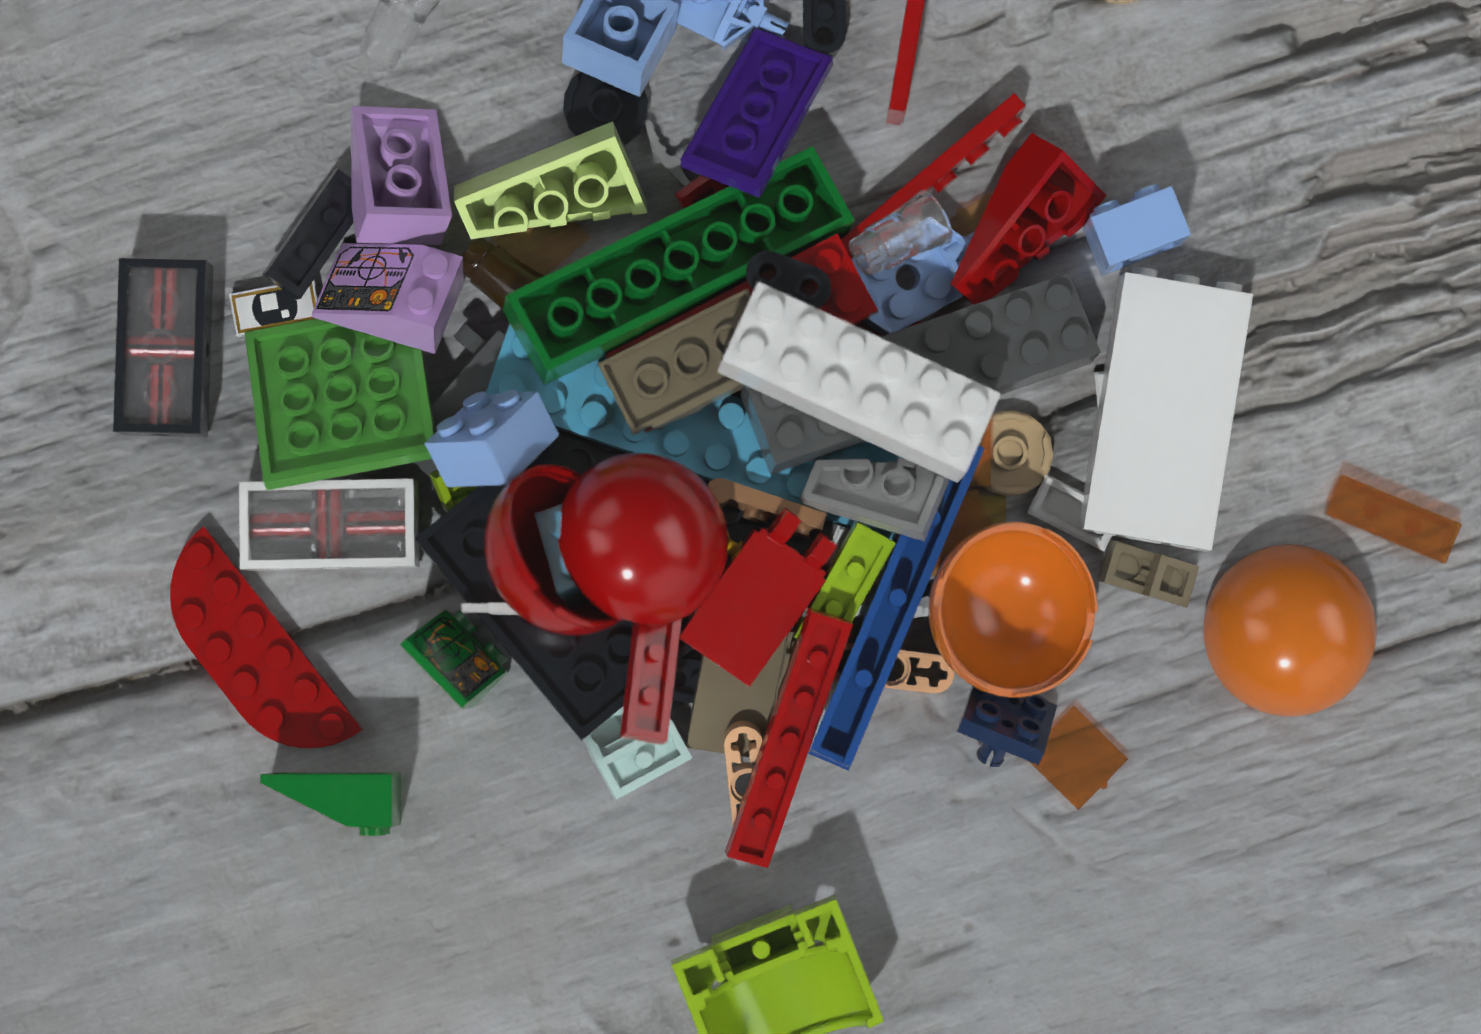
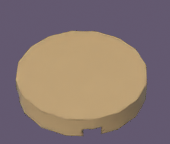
M1009 410L991 415L979 443V446L985 449L973 476L978 484L993 494L1006 497L1026 494L1040 485L1050 471L1053 458L1051 438L1043 426L1029 414Z

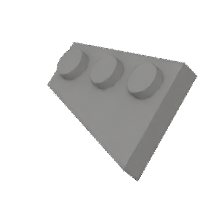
M898 458L897 462L871 463L869 459L816 460L800 499L804 506L925 541L950 479L905 458Z

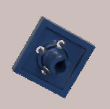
M971 686L957 732L982 742L976 755L983 764H986L991 751H994L990 767L1001 766L1006 752L1039 765L1046 749L1057 705L1048 702L1037 694L1027 697H1003Z

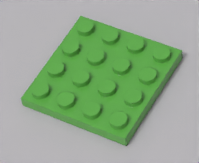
M319 319L245 332L262 476L266 490L432 459L424 444L435 434L423 350Z

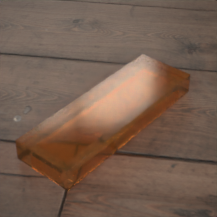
M1339 475L1323 514L1441 564H1446L1462 525L1345 475Z

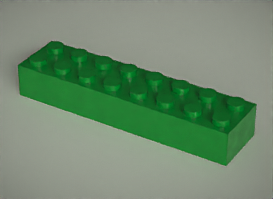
M812 146L779 162L760 198L729 186L507 294L503 312L543 385H546L747 281V264L757 253L774 251L791 258L837 233L840 239H842L849 233L855 219ZM765 265V266H763V267L761 268L759 274L765 272L766 270L772 268L773 266H771V265Z

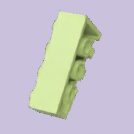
M613 122L454 185V203L471 239L527 231V228L550 225V228L565 226L567 222L587 219L598 221L611 219V216L648 213L645 195Z

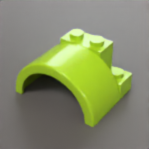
M835 895L794 910L792 904H789L711 936L712 944L671 960V966L699 1034H826L856 1026H865L869 1029L884 1021Z

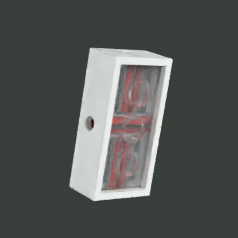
M415 479L319 480L272 490H266L263 481L239 482L240 569L246 571L419 568V545L415 541V538L419 535L418 481Z

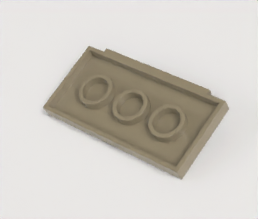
M748 289L598 363L633 435L650 427L661 430L668 424L683 419L703 409L706 405L721 400L744 387V384L718 373L717 370L751 298Z
M794 626L750 687L702 655L685 742L687 748L725 754L723 737L726 729L732 723L743 720L754 723L760 729L762 739H764L787 672ZM747 733L738 734V741L732 742L731 745L739 746L740 756L749 757L748 745L755 742V740H749Z

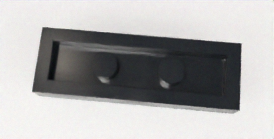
M339 169L333 171L262 274L296 300L302 298L354 222L351 178Z

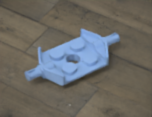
M671 0L679 4L677 24L720 44L724 50L754 28L759 29L760 27L783 38L790 22H786L768 13L763 0Z
M932 215L851 258L878 309V313L863 320V322L884 336L902 330L963 297L951 285V282L974 232L967 236H961ZM901 266L908 267L915 275V284L910 290L902 289L896 282L895 275Z

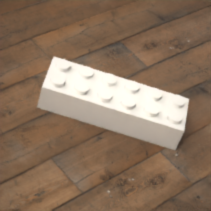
M760 282L755 287L717 370L718 373L957 483L966 474L1001 393Z

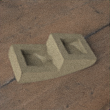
M1110 540L1098 581L1187 608L1200 566L1143 550L1119 541Z

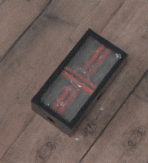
M119 258L113 432L130 436L208 437L214 266L206 260Z

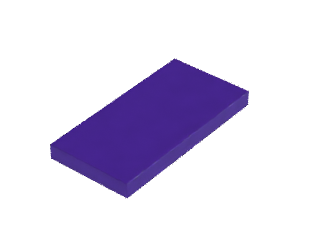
M755 28L682 155L681 167L760 198L833 67V57Z

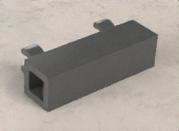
M466 324L454 335L455 339L475 357L431 405L435 433L438 431L437 426L443 420L454 416L464 407L463 402L466 398L477 392L487 391L505 335L500 330L488 342H485ZM433 459L413 462L428 476H430L429 473L437 470Z

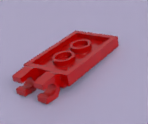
M785 507L768 530L762 527L758 532L753 528L725 567L712 594L692 613L680 630L679 639L748 687L754 682L826 582L824 578L826 572L821 567L825 565L837 547L831 539L819 532L803 555L788 546L785 542L790 539L802 520Z

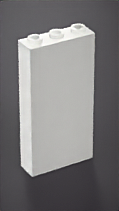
M1132 267L1131 273L1125 272L1119 276L1078 529L1097 534L1109 533L1114 537L1202 552L1212 551L1253 294L1242 292V285L1236 283L1217 282L1216 287L1199 285L1200 278L1195 276L1175 274L1174 280L1158 278L1157 270Z

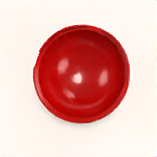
M628 453L614 456L599 462L584 472L570 488L560 510L562 512L560 522L561 537L558 538L565 567L582 594L593 605L618 620L626 619L646 624V626L665 625L680 620L694 612L709 598L716 588L727 560L728 532L726 521L719 502L708 485L683 464L668 457L649 453Z
M539 465L522 472L510 481L492 506L484 537L485 557L490 576L505 602L519 616L541 629L565 635H585L602 631L615 625L620 620L604 613L591 602L569 609L559 597L535 517V513L563 504L570 488L581 475L571 469L558 465Z

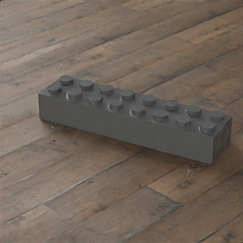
M1070 272L880 337L1001 393V395L1089 365L1101 353ZM744 385L740 393L770 475L867 442Z

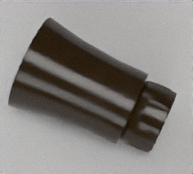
M484 238L474 239L461 255L463 257V274L470 279V283L483 292L502 310L507 294L545 276L516 259L499 245L494 246Z

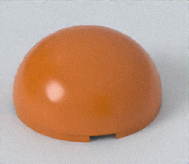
M1005 522L987 526L973 532L947 554L933 579L928 611L931 633L936 647L947 665L960 678L979 690L997 696L1027 697L1056 687L1079 667L1093 641L1090 639L1094 628L1095 613H1098V603L1090 571L1071 544L1049 529L1030 523Z
M1283 544L1254 551L1237 561L1224 573L1208 600L1203 622V636L1211 667L1223 686L1233 696L1247 706L1263 713L1282 717H1297L1325 710L1344 699L1354 690L1364 677L1372 661L1376 646L1377 623L1373 604L1366 588L1348 566L1322 550L1303 545Z

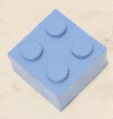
M583 0L563 36L562 64L640 97L676 31L679 4L671 0Z
M1158 183L1136 191L1134 197L1129 199V203L1120 206L1118 199L1095 207L1093 209L1094 212L1089 214L1090 219L1083 227V231L1101 276L1178 247L1191 235L1172 186L1160 190Z
M508 390L503 393L489 395L482 391L466 398L463 402L464 407L454 416L443 420L437 426L438 431L424 444L446 487L507 485L542 453L559 434L538 391L518 392L517 390Z

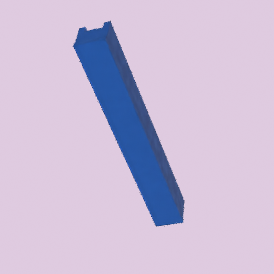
M978 445L966 474L958 483L949 480L925 541L900 535L808 754L849 771L985 449L984 447Z

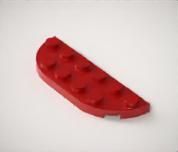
M205 526L199 529L181 551L173 570L170 585L172 615L176 628L187 647L250 726L265 737L297 748H321L335 745L363 731L364 729L210 531Z

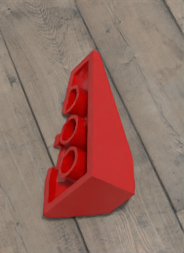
M1031 133L1005 166L951 285L972 305L992 299L1018 278L1019 270L1034 258L1040 261L1050 253L1048 247L1063 235L1070 238L1079 231L1089 219V214L1094 212L1093 209L1099 206L1107 195L1062 149Z

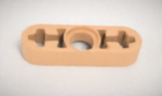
M744 720L732 723L726 729L723 737L733 826L740 809L736 805H741L744 794L736 789L735 782L742 774H752L755 765L752 762L756 761L763 742L760 729L754 723ZM747 733L749 740H755V742L748 745L750 762L741 763L739 746L731 745L732 742L738 741V734ZM732 763H738V765L733 767Z

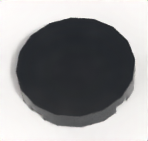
M580 72L571 80L564 93L563 112L568 128L575 136L613 122L623 146H626L642 131L645 121H647L649 103L645 90L638 97Z

